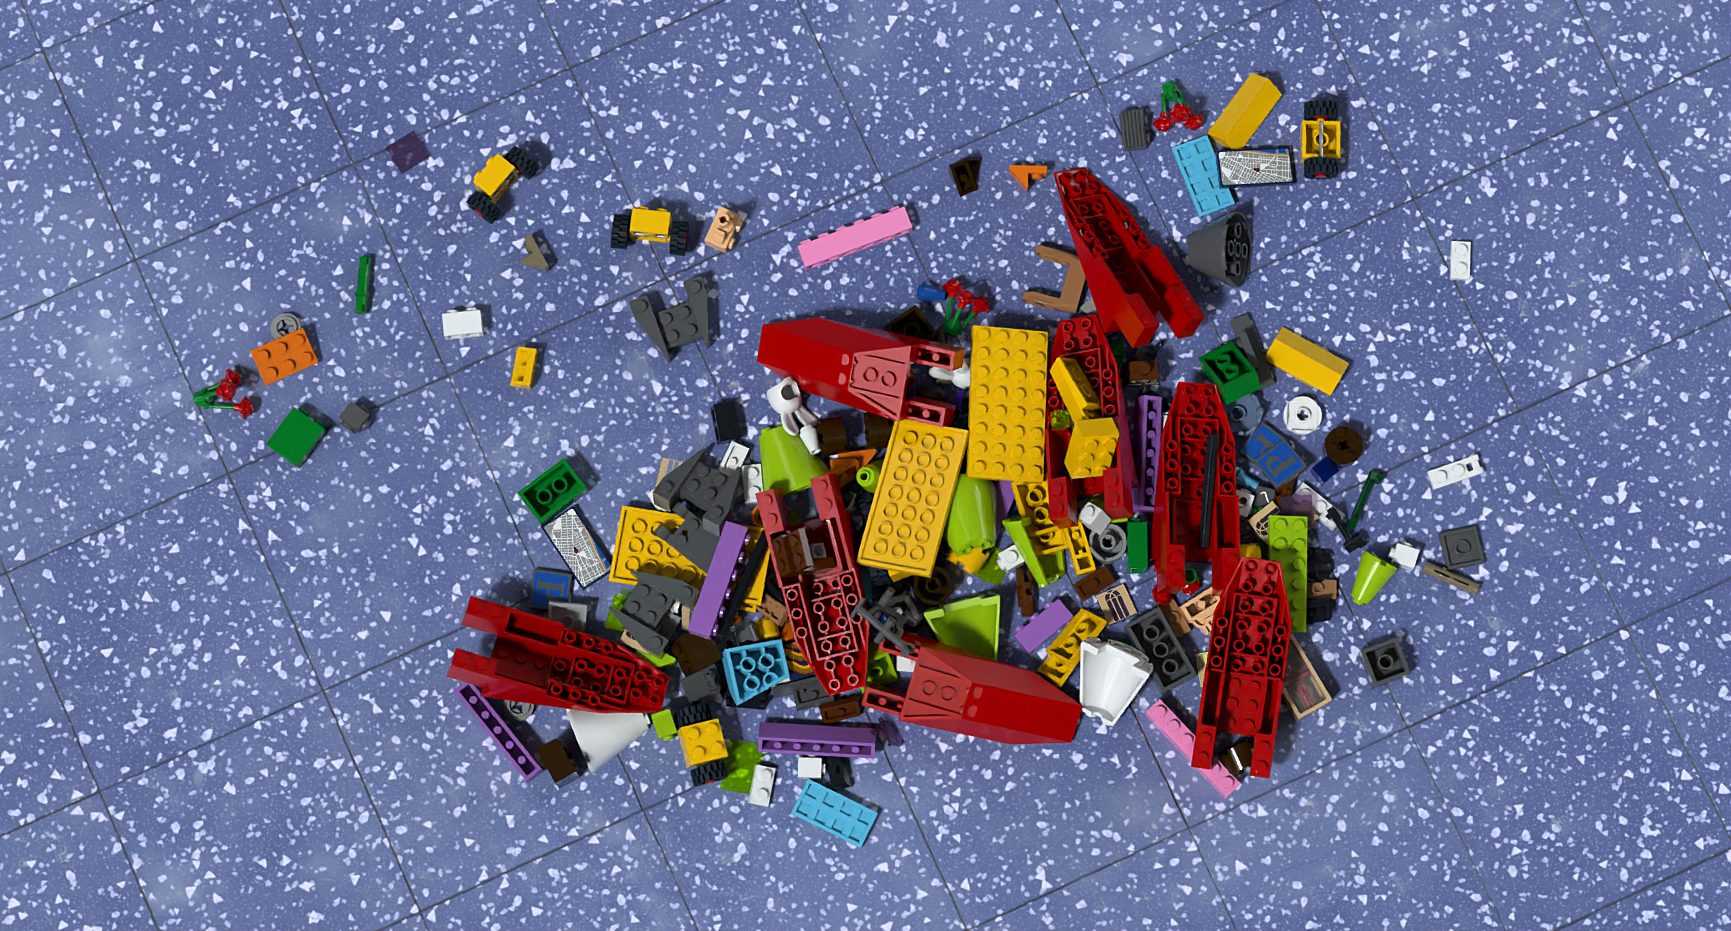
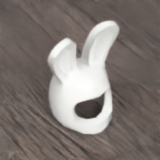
M964 358L962 368L953 371L932 367L929 369V375L933 378L951 380L955 386L963 390H969L970 359Z
M786 377L781 383L766 392L767 399L772 408L781 414L783 428L788 434L795 436L799 433V428L792 414L803 426L814 425L816 427L817 419L802 406L801 394L794 377Z

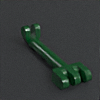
M1373 471L1369 472L1346 526L1350 533L1353 532L1373 483L1380 484L1384 479L1383 475Z

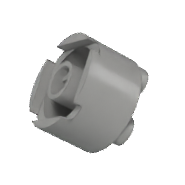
M1108 524L1101 535L1094 531L1090 533L1088 544L1093 560L1100 564L1109 565L1122 558L1127 547V539L1124 531L1119 526ZM1104 541H1105V542L1110 541V542H1111L1110 547H1109V546L1104 547V546H1103Z

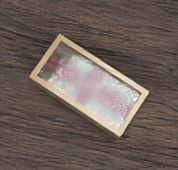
M1291 633L1282 698L1297 722L1330 703L1332 699L1295 636Z

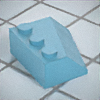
M781 639L728 648L722 653L729 692L737 706L790 676Z

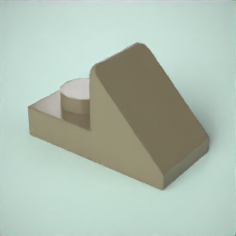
M532 235L525 236L526 243L523 245L527 253L532 254L521 259V265L544 272L550 271Z

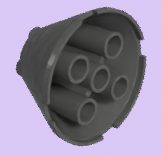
M1232 211L1193 231L1192 234H1188L1186 237L1188 245L1186 263L1194 269L1233 288L1242 287L1246 282L1243 280L1244 275L1249 274L1252 252L1250 230L1246 229L1244 222H1246L1245 216L1240 211Z

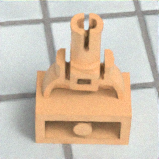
M720 206L705 238V245L724 253L728 249H732L735 242L733 238L735 232L739 233L743 225L741 215Z
M1212 586L1178 606L1187 623H1192L1195 627L1202 629L1205 635H1208L1209 632L1211 633L1213 614L1220 596H1212Z

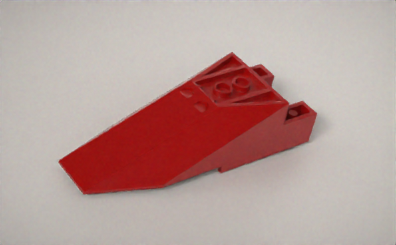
M1085 167L1054 172L1065 218L1104 333L1121 330L1131 347L1134 348L1148 345L1160 326L1159 323L1166 321L1177 339L1193 336L1204 319V314L1158 244L1154 245V247L1151 245L1129 209Z
M1096 314L1059 321L1047 366L1046 379L1047 429H1045L1050 520L1059 529L1078 526L1077 498L1104 494L1105 511L1115 520L1134 517L1132 489L1139 488L1118 364ZM1058 357L1076 359L1101 402V409L1098 411L1101 418L1112 417L1120 433L1110 469L1103 470V476L1072 479L1064 464L1072 436V428L1070 426L1065 427V418L1063 422V417L1065 414H1070L1050 373V369Z
M818 317L763 324L757 362L784 379L789 376L794 377L798 387L807 393L897 422L908 419L945 427L953 423L956 405L918 396L905 398L910 366L913 363H920L953 371L962 368L965 348Z
M1178 382L1161 435L1149 560H1156L1157 593L1176 594L1185 588V562L1212 564V596H1222L1240 561L1239 496H1236L1235 440L1216 384ZM1218 434L1210 546L1205 549L1198 547L1207 435Z
M836 473L810 479L820 518L790 525L781 488L755 494L779 588H782L795 643L828 696L866 687L870 629L869 622L859 613L854 619L850 617L862 597L865 598L860 565L856 563L858 552L851 510L845 511ZM799 528H805L806 533L827 531L829 542L824 543L826 556L833 557L835 568L823 574L780 578L775 553L772 549V540ZM865 602L862 607L867 610V606H866V602Z
M1242 556L1214 610L1191 767L1212 770L1217 731L1255 737L1249 776L1270 779L1292 626L1281 562Z
M470 596L461 625L497 635L491 658L456 648L446 677L482 687L480 694L482 697L600 714L661 712L670 677L619 643L563 627L564 624Z
M906 632L903 633L901 640L906 644H913L916 648L907 657V659L915 661L907 692L867 681L861 700L862 706L899 716V721L1010 745L1072 743L1083 707L1076 700L1031 670L983 657L968 650ZM886 636L881 644H878V650L904 657L900 653L901 649Z

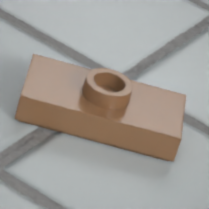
M1324 580L1319 583L1307 582L1306 599L1329 597V600H1336L1337 580Z
M764 591L762 604L757 606L756 610L782 627L789 616L787 608Z
M1172 597L1169 605L1163 604L1160 606L1158 604L1155 608H1160L1178 639L1189 633L1191 629Z

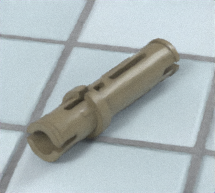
M1427 561L1422 569V573L1437 578V581H1444L1473 595H1476L1480 586L1479 583L1477 584L1447 571L1445 567L1440 568Z

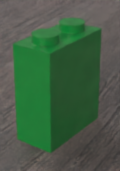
M293 407L266 444L300 469L327 432L323 428L325 425L317 419L311 420L308 417L310 415L302 408L297 410Z
M1131 519V522H1127L1125 527L1127 539L1125 550L1126 574H1145L1148 569L1147 522H1142V519Z

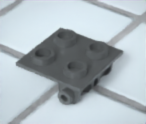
M715 664L679 680L691 706L702 705L712 699L718 703H722L725 700L724 693L727 690Z

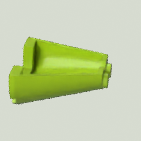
M781 422L778 424L779 427L774 429L768 427L761 430L762 435L759 436L763 491L781 488L784 498L812 487L810 479L823 476L830 469L818 454H810L799 436L800 431L795 436L790 435L784 430Z
M959 474L942 535V538L957 557L968 555L972 552V549L977 547L988 549L995 546L997 490L991 480L966 478V474Z
M1016 513L1002 520L1005 529L1039 588L1049 586V583L1059 581V577L1065 575L1063 551L1046 558L1037 557L1025 529L1026 526L1032 524L1030 516L1020 517V514Z
M990 593V597H986L985 594L962 597L939 604V609L931 607L924 612L926 620L940 643L997 660L1000 615L999 594Z

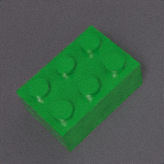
M1232 341L1198 358L1203 375L1210 384H1216L1219 395L1227 405L1261 388L1256 370Z
M563 458L517 493L540 525L543 526L588 493V490Z

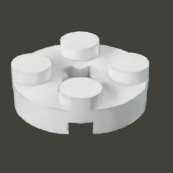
M1305 396L1292 399L1283 411V421L1287 430L1297 435H1308L1314 432L1322 419L1319 405L1313 399ZM1301 411H1304V414L1308 416L1304 421L1297 417V414H1300Z

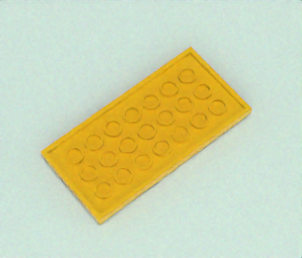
M972 326L966 478L1034 484L1043 483L1048 332Z
M906 419L894 422L857 555V564L931 578L969 439L968 430L946 426L938 427Z
M622 506L609 582L636 586L639 579L630 573L631 570L683 580L701 593L707 574L654 533L660 524L671 534H674L685 520L673 513ZM738 524L748 527L750 531V542L748 545H745L743 550L745 555L750 558L764 528ZM683 530L682 533H683L684 535H687V534H688V531H687V530ZM769 546L764 553L742 603L757 606L762 604L770 558ZM742 574L731 586L732 593L729 600L726 599V601H730Z

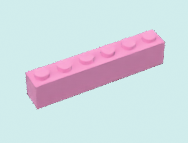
M896 206L889 209L888 213L872 215V219L866 221L861 219L854 222L853 226H842L837 228L834 233L829 234L826 232L819 235L818 239L802 241L798 246V252L805 270L813 269L912 232V225L905 207L900 208Z
M1159 699L1144 715L1191 763L1195 735ZM1215 756L1213 757L1212 770L1196 768L1224 799L1241 784Z

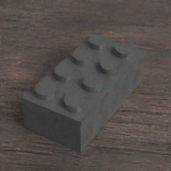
M1159 607L1124 626V630L1134 648L1149 658V664H1153V671L1150 676L1161 696L1196 677L1197 674Z

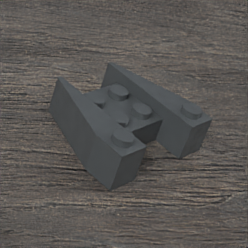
M701 276L683 282L689 302L654 314L647 295L629 301L636 324L668 363L671 362L668 354L669 351L700 340L704 341L706 349L709 348L708 295Z
M701 449L662 478L653 491V501L655 505L668 512L672 511V508L680 498L705 510L703 529L720 537L725 522H730L741 481L740 467H737L730 477L705 465V450Z
M631 570V575L639 579L638 583L620 611L612 606H609V610L645 651L661 660L670 645V641L656 633V629L673 601L691 610L700 595V591L683 580Z

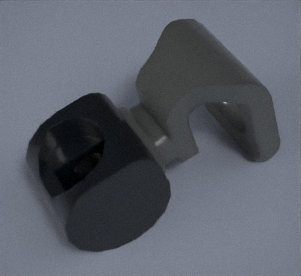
M754 624L748 625L739 634L737 631L721 637L725 649L742 646V643L748 642L747 640L755 641L756 643L760 642Z

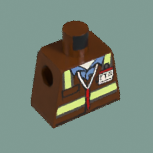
M1155 360L1129 362L1123 367L1124 387L1160 385L1158 362Z

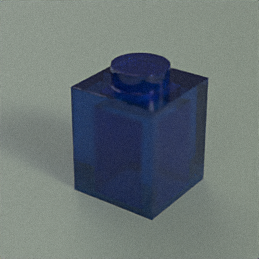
M1327 456L1310 470V473L1321 486L1339 472Z

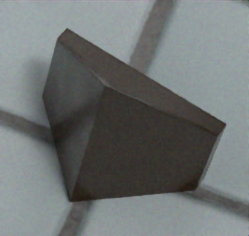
M967 157L949 165L948 172L960 197L978 190L977 183L982 157Z

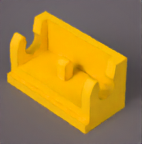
M517 348L510 386L524 389L532 388L538 355L537 349Z

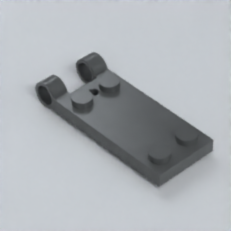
M677 502L672 511L685 521L674 534H671L660 524L654 533L707 574L720 537L704 530L703 521L681 503ZM683 530H687L688 534L684 535L682 533ZM746 555L743 562L738 564L737 570L739 573L737 579L748 563L749 557Z

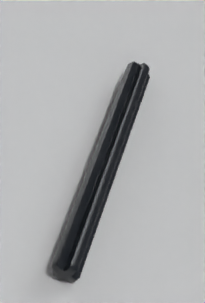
M1218 434L1207 435L1198 547L1205 549L1210 546Z
M764 529L719 623L718 633L723 636L728 634L768 547Z

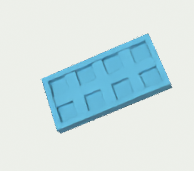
M1207 135L1171 149L1199 218L1235 205L1229 188L1219 189L1216 157Z
M810 779L807 780L791 812L792 815L860 849L878 815L877 812Z

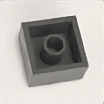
M1397 637L1360 650L1358 653L1371 689L1405 678L1411 674Z

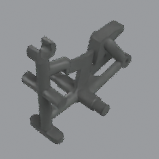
M888 587L886 592L869 610L862 607L867 600L862 597L850 617L854 619L859 613L871 626L873 625L879 630L874 639L875 643L881 644L886 636L901 649L900 653L907 658L909 654H912L916 648L913 644H906L901 640L904 633L902 626L906 623L911 627H915L925 618L924 612L919 613L911 599L912 594L904 591L902 594L892 597L895 590L892 587ZM900 608L902 614L896 612L893 609ZM882 612L890 616L884 624L878 620ZM893 624V631L895 632V634L890 630Z

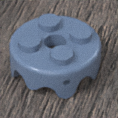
M1250 393L1227 405L1220 396L1233 437L1241 438L1253 433L1259 426L1263 415V409L1257 397ZM1233 410H1241L1243 417L1235 419L1232 415Z

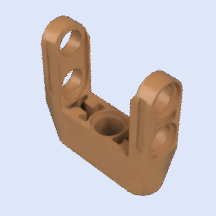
M1037 245L1034 254L1041 259L1069 266L1060 298L1034 291L1023 292L1021 300L1050 310L1076 314L1086 278L1079 256Z

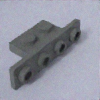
M1245 314L1232 319L1230 324L1237 339L1235 340L1236 346L1256 370L1261 385L1258 391L1274 385L1275 382L1249 316Z
M816 675L807 679H798L787 684L779 683L772 687L774 698L793 694L797 711L835 701L833 695L828 696Z

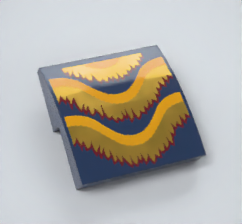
M795 640L782 644L790 682L815 675L797 647Z

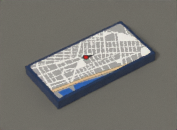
M1290 147L1219 150L1215 152L1219 189L1294 184Z
M574 506L541 526L583 591L610 574L612 563Z

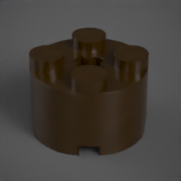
M864 412L863 419L867 449L888 448L893 430L890 419Z
M843 415L820 418V422L816 423L818 434H822L823 441L819 442L821 453H825V456L848 453V449H844V445H848L845 425L840 423Z
M1337 427L1325 438L1322 445L1323 455L1326 461L1333 467L1344 468L1351 466L1362 453L1363 439L1357 431L1350 427ZM1342 444H1344L1346 448L1343 451L1340 450Z
M934 566L931 578L915 576L912 583V591L914 597L921 604L937 606L949 597L953 584L949 574L943 568ZM932 581L934 582V586H937V588H934L933 591L930 590L929 586H927V584H930Z
M1248 737V742L1241 740L1223 749L1224 754L1222 752L1217 753L1223 766L1234 777L1242 774L1244 768L1251 767L1254 748L1253 737Z

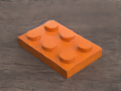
M303 327L250 350L265 385H269L319 363Z

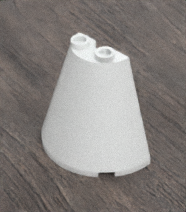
M1100 638L1083 640L1081 642L1080 704L1083 705L1082 711L1089 717L1099 716L1105 725L1114 726L1152 674L1153 664L1148 663L1149 658L1136 648L1115 640L1108 639V642H1100Z
M566 709L570 724L591 773L596 772L649 730L647 725L651 724L647 713L600 714Z

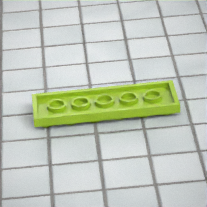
M1269 515L1267 560L1281 562L1292 621L1291 633H1306L1307 517Z

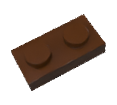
M1105 565L1075 583L1073 588L1081 601L1084 602L1116 581Z
M857 696L819 705L823 724L861 716Z

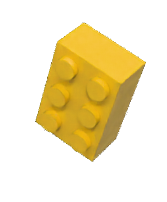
M1112 417L1075 421L1064 461L1072 479L1103 476V470L1110 469L1120 434Z

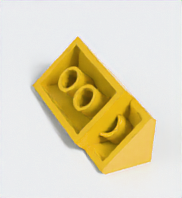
M1251 73L1206 135L1227 150L1243 149L1282 94L1268 78Z
M1284 327L1281 328L1265 355L1266 361L1329 396H1331L1349 365L1348 362Z
M1058 357L1050 369V373L1074 425L1075 421L1100 419L1101 416L1098 411L1101 409V402L1076 359Z
M1047 473L1043 474L1042 484L1012 482L1011 487L1020 517H1031L1032 524L1026 526L1025 529L1037 557L1046 558L1068 549L1069 545L1064 530L1059 529L1050 520Z
M1081 608L1045 652L1049 656L1037 671L1055 687L1061 689L1081 661V642L1085 639L1097 638L1105 628L1107 621Z

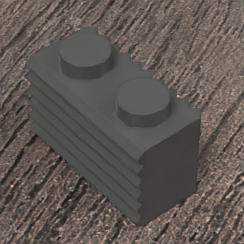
M1143 109L1120 111L1119 118L1123 152L1146 150L1147 144H1150L1149 133H1145V126H1148L1147 114L1143 115Z

